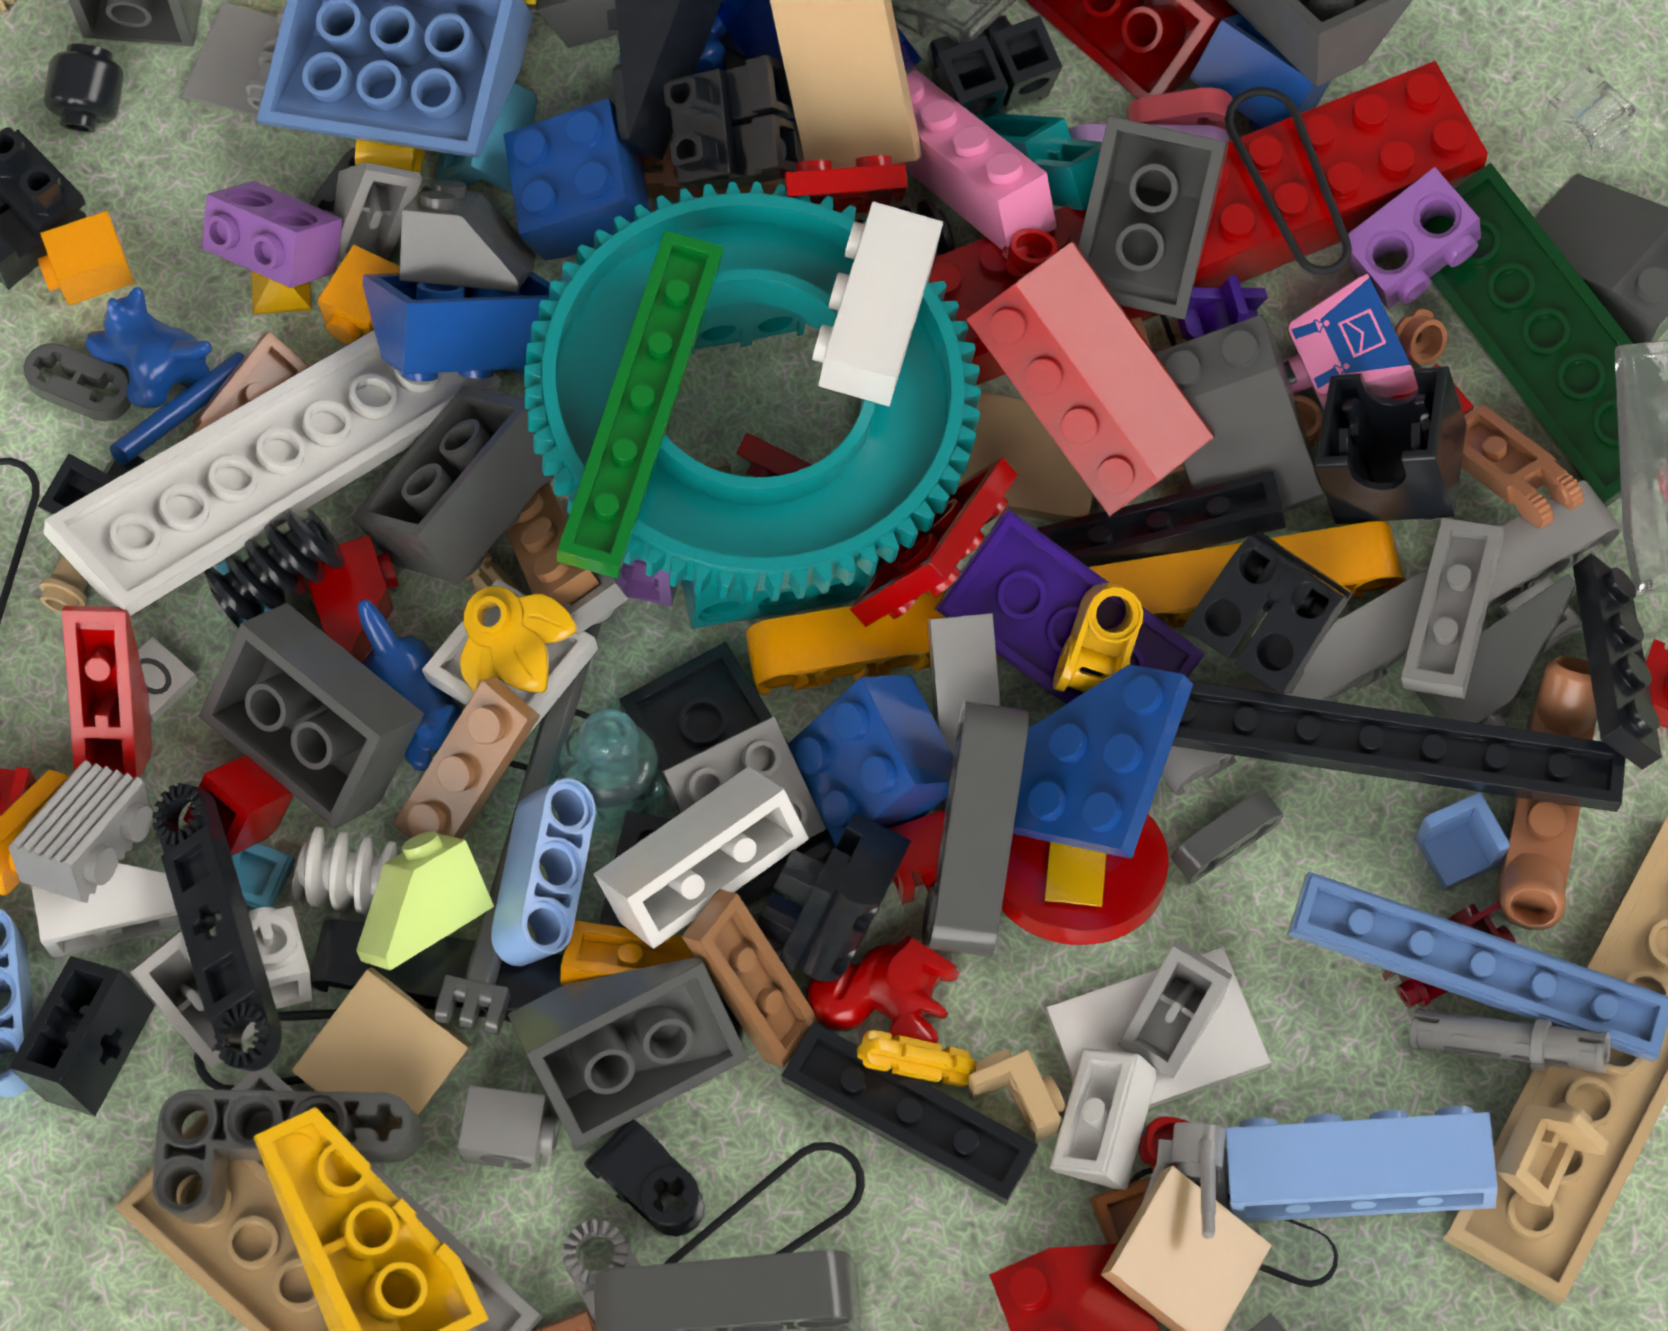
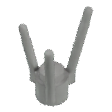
M1204 1123L1174 1124L1173 1140H1159L1157 1163L1144 1199L1161 1170L1171 1165L1177 1166V1170L1191 1181L1201 1182L1202 1235L1204 1238L1209 1239L1215 1234L1216 1201L1229 1210L1226 1179V1129Z

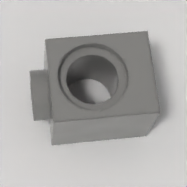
M469 1085L457 1148L463 1162L504 1167V1161L513 1162L512 1169L539 1172L542 1155H554L559 1129V1117L549 1116L550 1108L546 1096Z

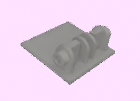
M222 2L183 90L182 97L257 117L285 9L280 10L277 16Z
M774 716L662 771L669 785L664 788L670 805L674 810L680 808L681 812H683L749 766L785 790L808 838L826 830L824 822Z

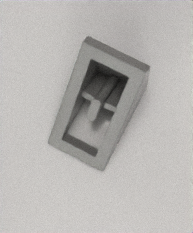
M366 162L338 171L333 214L343 218L338 255L339 262L344 260L353 244L385 260H390L401 233L402 210L416 196L422 181L419 172Z
M179 929L131 968L129 972L158 1011L211 1070L222 1061L218 1056L220 1051L215 1050L217 1040L214 1038L213 1025L207 1022L183 933ZM251 1022L246 1027L242 1035V1043L258 1031L254 1029V1025L257 1023Z
M1176 941L1118 1045L1130 1053L1139 1054L1153 1067L1174 1078L1221 1004L1232 974Z

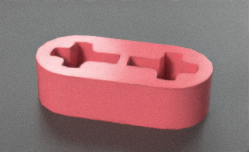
M1211 87L1142 97L1128 105L1126 120L1157 125H1213L1227 131L1224 119L1227 106L1231 103L1233 97L1224 90Z

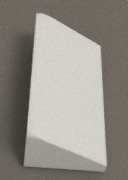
M1082 1048L1050 1169L1057 1173L1109 1188L1126 1190L1157 1078L1156 1069L1136 1053Z

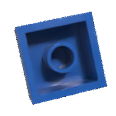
M610 98L503 134L519 236L545 261L577 254V248L581 244L594 248V235L598 229L613 235L614 218L621 216L632 223L634 220V208L639 204L650 211L641 155L619 141L616 105Z
M912 675L860 677L787 744L836 848L854 812L889 829L922 818L948 795L953 755Z

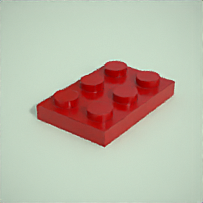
M889 155L859 157L855 159L856 167L832 169L831 160L802 161L796 163V172H785L784 185L787 197L796 199L798 196H810V201L814 204L819 205L827 196L832 197L833 210L839 213L843 212L850 205L856 207L855 214L869 213L872 202L899 208L908 188L906 163L892 164L891 156Z
M1003 457L960 482L955 495L948 494L949 499L943 514L933 512L935 516L931 529L928 532L917 529V538L912 548L909 549L898 543L899 550L896 560L892 563L886 560L883 561L850 608L852 613L865 627L886 615H889L892 619L899 618L917 602L920 595L928 591L932 596H936L946 590L958 578L960 570L956 567L958 562L980 545L985 537L980 531L982 527L999 515L1008 504V500L1004 495L1018 474Z

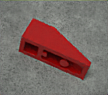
M64 605L61 612L74 771L84 760H87L91 765L97 763L102 769L107 766L112 772L117 769L123 775L128 773L133 778L137 776L141 778L151 757L150 707L130 614L127 609L123 610L119 607Z

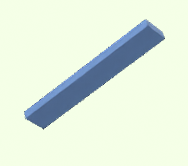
M1310 871L1305 875L1287 932L1288 936L1532 1021L1545 1019L1551 1020L1552 1026L1582 1031L1610 1032L1611 1048L1650 1062L1659 1058L1668 1025V996Z

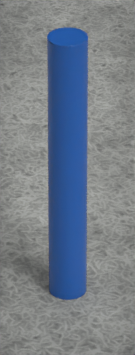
M240 352L234 353L110 445L112 457L119 464L126 465L205 406L245 355Z

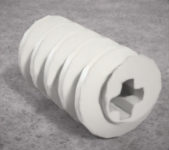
M316 826L308 841L302 846L292 882V902H298L306 894V899L310 906L322 907L330 897L331 906L336 912H346L354 902L357 914L360 917L366 918L383 865L397 856L396 842L389 841L381 856L376 857L373 855L372 837L365 836L356 852L349 851L347 832H339L332 847L325 846L323 827Z

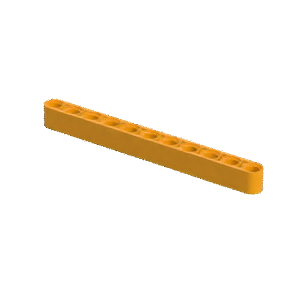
M1364 522L1271 538L1354 592L1349 600L1363 598V592L1385 588L1386 592L1405 582L1391 525L1387 522ZM1243 542L1089 568L1109 583L1117 584L1134 593L1141 602L1142 607L1172 629L1183 627ZM947 590L936 596H932L930 593L922 594L917 602L899 618L892 619L889 615H886L867 627L850 610L852 606L772 618L751 625L746 630L745 637L754 687L757 693L770 695L771 688L793 685L794 690L831 685L830 679L853 675L854 681L860 677L891 675L890 669L913 666V671L931 668L926 620L946 618L934 608Z

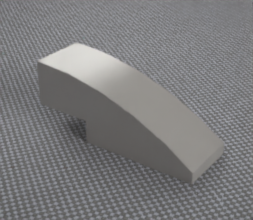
M992 613L926 620L932 672L931 690L934 720L952 755H954L958 722L963 702L969 701L1000 706ZM947 797L943 799V805H946Z

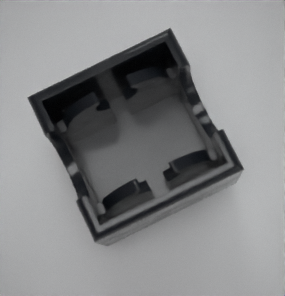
M1448 366L1414 369L1418 385L1417 390L1407 397L1397 399L1382 397L1372 392L1367 387L1362 373L1330 376L1315 469L1335 524L1415 519L1431 520L1455 516L1467 423Z

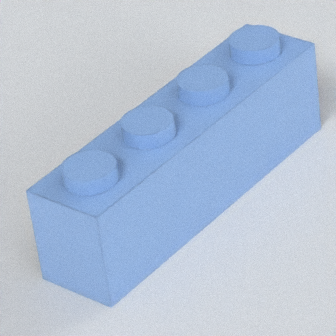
M1449 1106L1437 1110L1435 1115L1409 1117L1405 1111L1383 1110L1371 1114L1369 1119L1343 1121V1118L1336 1114H1317L1307 1117L1304 1123L1280 1125L1271 1118H1251L1242 1121L1239 1127L1226 1128L1232 1213L1243 1222L1496 1208L1497 1178L1489 1112L1474 1113V1109L1467 1106Z

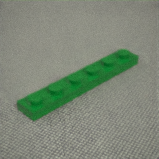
M664 231L557 550V562L616 579L619 578L723 259V246L671 231Z

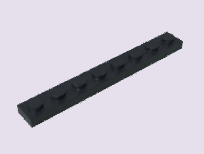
M1191 681L1193 687L1172 746L1612 812H1617L1622 805L1626 761L1624 756L1603 741Z

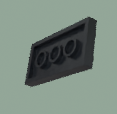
M726 641L619 699L621 710L656 768L657 753L658 771L667 786L669 785L662 771L772 717ZM826 828V830L810 837L809 840L794 850L824 864L836 846ZM791 852L734 892L739 895L746 907L777 890L774 886Z

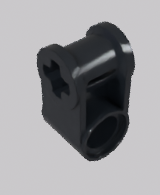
M635 1119L616 1128L583 1163L596 1179L599 1177L603 1178L617 1192L616 1197L621 1202H627L647 1222L664 1235L678 1237L689 1234L698 1227L703 1219L705 1205L694 1177L670 1156L663 1145ZM665 1192H669L675 1197L682 1193L686 1205L680 1211L671 1206L664 1210L660 1197Z

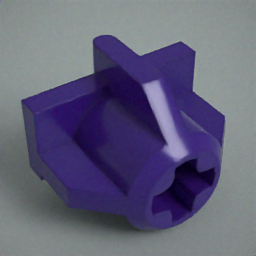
M1230 275L1219 288L1194 287L1186 319L1177 318L1182 338L1189 341L1259 316L1257 309L1268 298L1265 288H1241L1240 281L1235 275Z

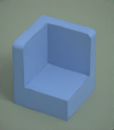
M1481 792L1426 816L1414 837L1443 891H1447L1499 867L1510 848L1505 834Z

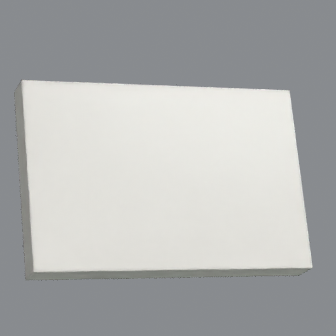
M1224 947L1201 954L1204 958L1232 974L1224 998L1175 1077L1171 1078L1156 1069L1157 1078L1148 1109L1269 1068L1270 1059ZM1160 969L1046 1007L1045 1013L1072 1083L1082 1048L1130 1053L1118 1044Z

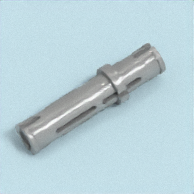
M1416 1008L1414 1019L1418 1020L1412 1019L1410 1043L1412 1049L1440 1050L1464 1055L1516 1060L1518 1062L1531 1063V1069L1547 1071L1549 1066L1605 1074L1608 1068L1606 1062L1610 1060V1032L1582 1031L1552 1026L1551 1020L1536 1019L1534 1024L1518 1023L1501 1019L1439 1013L1438 1011Z

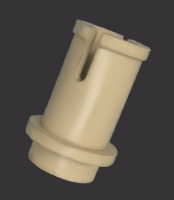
M61 555L51 577L42 579L40 583V589L43 592L40 601L49 609L62 613L61 610L64 605L85 606L87 597L84 595V591L88 582Z

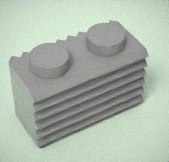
M84 760L8 845L20 882L80 902H88L89 895L95 894L97 885H104L112 878L119 859L124 860L126 851H131L133 843L143 841L151 830L154 818H152L153 810L144 781L139 776L133 778L128 773L123 775L117 769L112 772L107 766L102 769L97 763L91 765L87 760Z

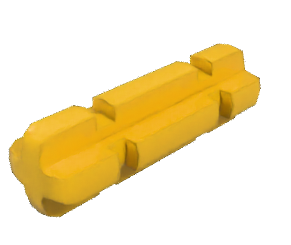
M878 1030L865 1032L862 1043L857 1049V1056L859 1059H862L863 1065L866 1068L888 1071L892 1067V1073L931 1082H939L942 1079V1084L959 1088L967 1086L969 1076L976 1071V1060L971 1058L967 1050L945 1047L942 1051L941 1044L901 1035L892 1038V1033Z

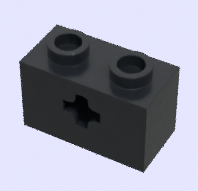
M70 956L12 1060L9 1069L46 1102L96 1117L155 1005L121 970Z

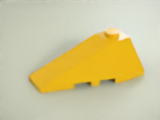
M316 1107L253 1137L329 1331H468L489 1320L461 1259L446 1243H440L415 1216L417 1213L403 1198L399 1199L370 1169V1163Z

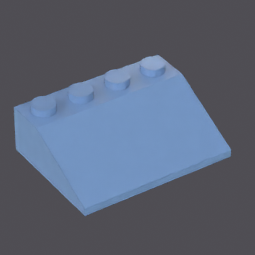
M287 0L257 121L262 125L479 158L521 70L534 15L523 0Z

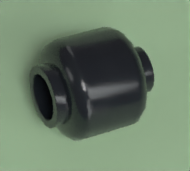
M73 43L67 45L66 51L59 52L51 57L44 92V103L50 112L61 117L60 125L69 130L92 133L95 131L96 123H107L117 117L124 74L121 66L112 60L113 54L110 51L94 45Z

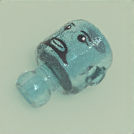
M610 708L597 710L589 715L582 725L575 728L562 744L558 761V780L565 778L577 780L584 784L592 794L595 802V819L592 832L602 834L621 832L626 810L647 814L652 808L654 799L663 795L664 789L657 781L658 755L654 743L641 728L637 727L626 713Z

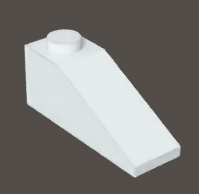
M118 863L112 878L104 885H97L95 894L89 895L88 902H80L32 886L40 942L52 958L181 929L166 873ZM217 913L215 915L216 921L222 919V914Z

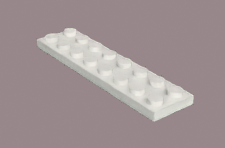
M373 330L45 519L43 534L110 607L127 609L131 616L245 547L247 540L255 541L265 535L264 527L270 523L278 527L285 523L284 511L287 509H291L296 514L303 512L412 446L463 386L497 393L501 379L495 373L490 378L475 379L463 377L458 372L438 373V379L434 381L422 382L405 379L402 377L401 372L381 358L375 331Z

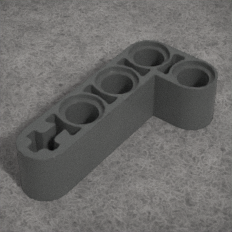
M964 701L962 704L934 887H930L928 890L923 915L921 940L929 949L985 957L993 956L999 929L1028 733V710Z
M196 1089L179 1091L166 1100L161 1107L158 1117L152 1183L153 1194L161 1207L183 1222L199 1224L215 1217L223 1207L226 1197L229 1160H262L255 1140H248L246 1136V1127L249 1120L259 1112H272V1127L314 1107L322 1114L336 1113L338 1115L337 1130L368 1162L377 1163L400 1162L414 1155L420 1147L423 1138L422 1122L404 1100L397 1095L389 1093ZM195 1111H207L208 1124L203 1133L193 1139H184L182 1127L186 1118ZM390 1115H393L402 1124L401 1129L391 1130L388 1141H385L373 1129L358 1128L356 1116L367 1127L387 1126ZM191 1175H201L203 1182L201 1194L190 1204L179 1205L176 1193L180 1183Z
M815 1250L603 1270L594 1274L596 1331H862L857 1265L850 1254L845 1251Z

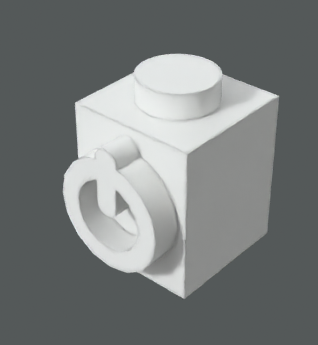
M293 906L280 909L261 907L249 911L248 914L276 1009L312 1001L310 970Z

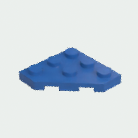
M1127 665L1028 728L1013 834L1132 859L1193 683L1184 674Z

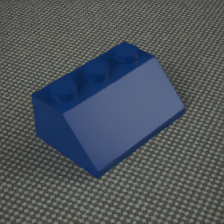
M531 272L518 292L401 281L399 280L400 273L363 274V289L381 358L401 372L403 378L425 382L437 380L438 373L458 372L463 377L484 379L494 376V370L513 369L515 373L524 375V368L528 365L526 364L527 343H532L531 326L533 321H539V304L541 300H549V281Z

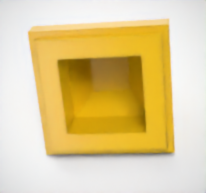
M251 271L253 315L312 310L311 281L290 288Z

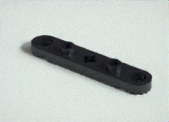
M178 783V786H169V792L164 791L161 794L162 801L157 800L155 804L156 807H159L158 811L153 812L152 818L156 819V822L153 823V829L158 831L156 836L160 839L164 852L161 855L164 870L207 1022L213 1025L214 1038L217 1040L215 1050L220 1051L218 1056L220 1060L225 1061L227 1066L251 1072L259 1071L267 1067L274 1060L280 1049L282 1041L280 1019L215 799L208 791L202 788ZM192 802L190 808L195 810L191 811L190 815H193L194 819L189 818L188 822L191 825H185L183 827L184 830H180L179 817L181 811L188 803ZM217 913L222 914V919L216 923L215 915ZM215 927L216 935L212 936L210 935V930ZM251 1022L257 1023L254 1025V1029L259 1030V1032H256L254 1037H258V1041L253 1040L251 1044L255 1047H249L247 1049L249 1053L244 1052L242 1049L244 1030Z

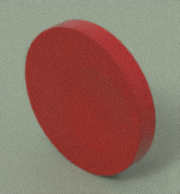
M1149 814L1146 817L1132 859L1106 854L1102 907L1045 901L1050 842L1016 834L1012 835L1001 910L1016 925L1035 936L1069 945H1093L1109 942L1131 933L1144 924L1153 915L1163 898L1169 867V854L1164 836L1159 826Z

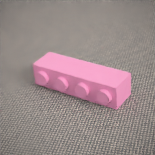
M915 69L906 74L923 154L917 161L903 162L906 163V171L1002 251L1004 246L1010 247L1013 235L1020 230L1031 228L1049 233L1056 229L1057 225L1047 172Z

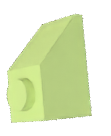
M436 831L424 832L406 841L402 845L403 853L384 863L356 949L361 962L392 970L494 907L465 839L438 834Z

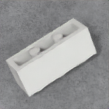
M872 202L866 224L854 221L845 251V257L854 259L850 275L838 272L828 307L838 311L834 327L822 324L812 360L823 363L819 387L890 407L936 254L943 221L877 202Z
M748 766L595 872L594 876L619 922L654 949L694 921L718 889L735 892L792 852L793 849L809 840L785 790Z

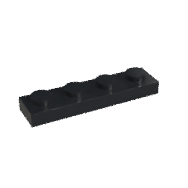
M1273 471L1125 506L1111 516L1104 511L1037 527V529L1087 567L1198 550L1246 538L1252 534L1255 536L1257 532L1267 533L1286 528V523Z
M1591 553L1573 565V572L1600 739L1643 770L1662 758L1657 731L1660 727V721L1653 708L1649 684L1652 682V676L1645 664L1641 642L1644 639V632L1637 620L1634 603L1636 589L1629 576L1618 567L1610 568Z
M812 1022L781 1075L784 1084L1006 1206L1034 1157L1038 1144L917 1078L892 1073V1067L888 1071L866 1068L863 1065L862 1059H859L857 1056V1045Z

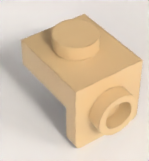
M1009 1050L999 1051L982 1059L975 1065L977 1072L969 1076L967 1089L972 1100L1008 1086L1034 1143L1058 1133L1061 1122L1059 1113L1065 1111L1062 1095L1051 1075L1044 1078L1041 1077L1029 1050L1014 1056L1011 1055Z
M1558 1102L1552 1108L1526 1103L1512 1135L1503 1149L1496 1173L1528 1203L1550 1207L1574 1151L1604 1155L1609 1142L1591 1125V1116L1576 1106Z

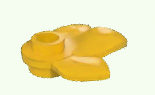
M485 587L477 591L469 599L464 609L463 623L469 637L460 656L462 676L473 692L476 691L482 680L496 677L498 680L502 679L505 683L518 690L532 693L546 692L549 678L548 650L545 644L556 643L572 636L577 632L576 623L566 608L555 599L544 594L518 597L515 593L504 587ZM493 606H499L501 610L499 621L495 625L487 627L484 623L486 611Z

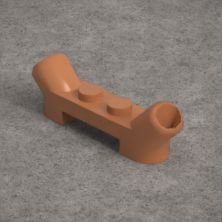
M1559 656L1546 663L1534 706L1528 716L1526 730L1593 740L1597 714L1588 661L1575 657ZM1515 797L1507 836L1510 848L1500 863L1495 886L1496 900L1500 903V909L1510 923L1527 930L1542 931L1552 928L1562 919L1566 909L1565 889L1581 807Z

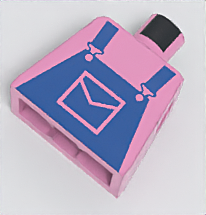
M1369 274L1354 280L1291 321L1287 326L1290 338L1298 354L1284 361L1293 394L1295 395L1313 387L1323 412L1325 410L1329 380L1332 375L1362 373L1367 387L1375 394L1386 398L1408 394L1416 391L1418 388L1411 364Z

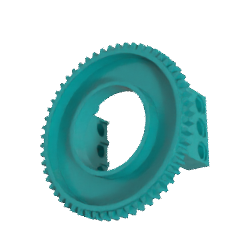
M729 182L726 194L717 195L711 184H705L703 197L694 198L686 188L681 189L679 203L673 205L663 195L658 196L656 211L652 213L639 204L634 208V220L632 223L621 216H617L614 218L613 235L598 229L594 235V249L583 244L577 248V264L566 261L562 265V281L552 280L549 285V300H541L539 304V321H533L531 326L532 343H527L526 364L528 365L524 368V386L528 387L525 389L524 406L525 409L530 410L528 411L527 418L528 432H535L533 450L535 454H545L542 457V472L544 476L556 475L553 492L556 497L570 495L567 506L569 514L664 231H671L724 247L723 259L691 354L695 355V349L739 343L741 348L751 346L754 339L797 331V335L801 336L804 335L806 323L813 328L821 329L822 324L834 327L838 311L828 307L838 272L850 275L854 259L845 257V251L855 221L856 207L850 205L843 212L839 213L833 210L832 197L827 196L819 205L811 203L810 196H798L796 199L787 197L785 185L778 184L773 195L764 194L760 182H754L749 193H741L736 182ZM931 271L890 407L860 398V414L849 435L834 451L819 462L802 470L780 476L745 477L732 475L708 467L691 458L680 450L665 434L624 563L630 565L639 558L647 562L645 575L652 577L659 570L670 573V586L676 587L681 582L691 629L803 611L857 600L874 576L879 556L892 563L897 557L898 543L909 549L912 548L917 538V529L928 532L934 520L935 514L933 512L943 514L949 499L948 494L955 495L961 479L959 474H964L970 458L968 453L972 452L977 433L974 431L979 421L980 410L975 408H977L981 388L975 386L980 372L979 365L971 364L975 345L974 343L964 342L968 331V324L966 321H955L959 308L957 301H943L947 287L944 281L928 283Z

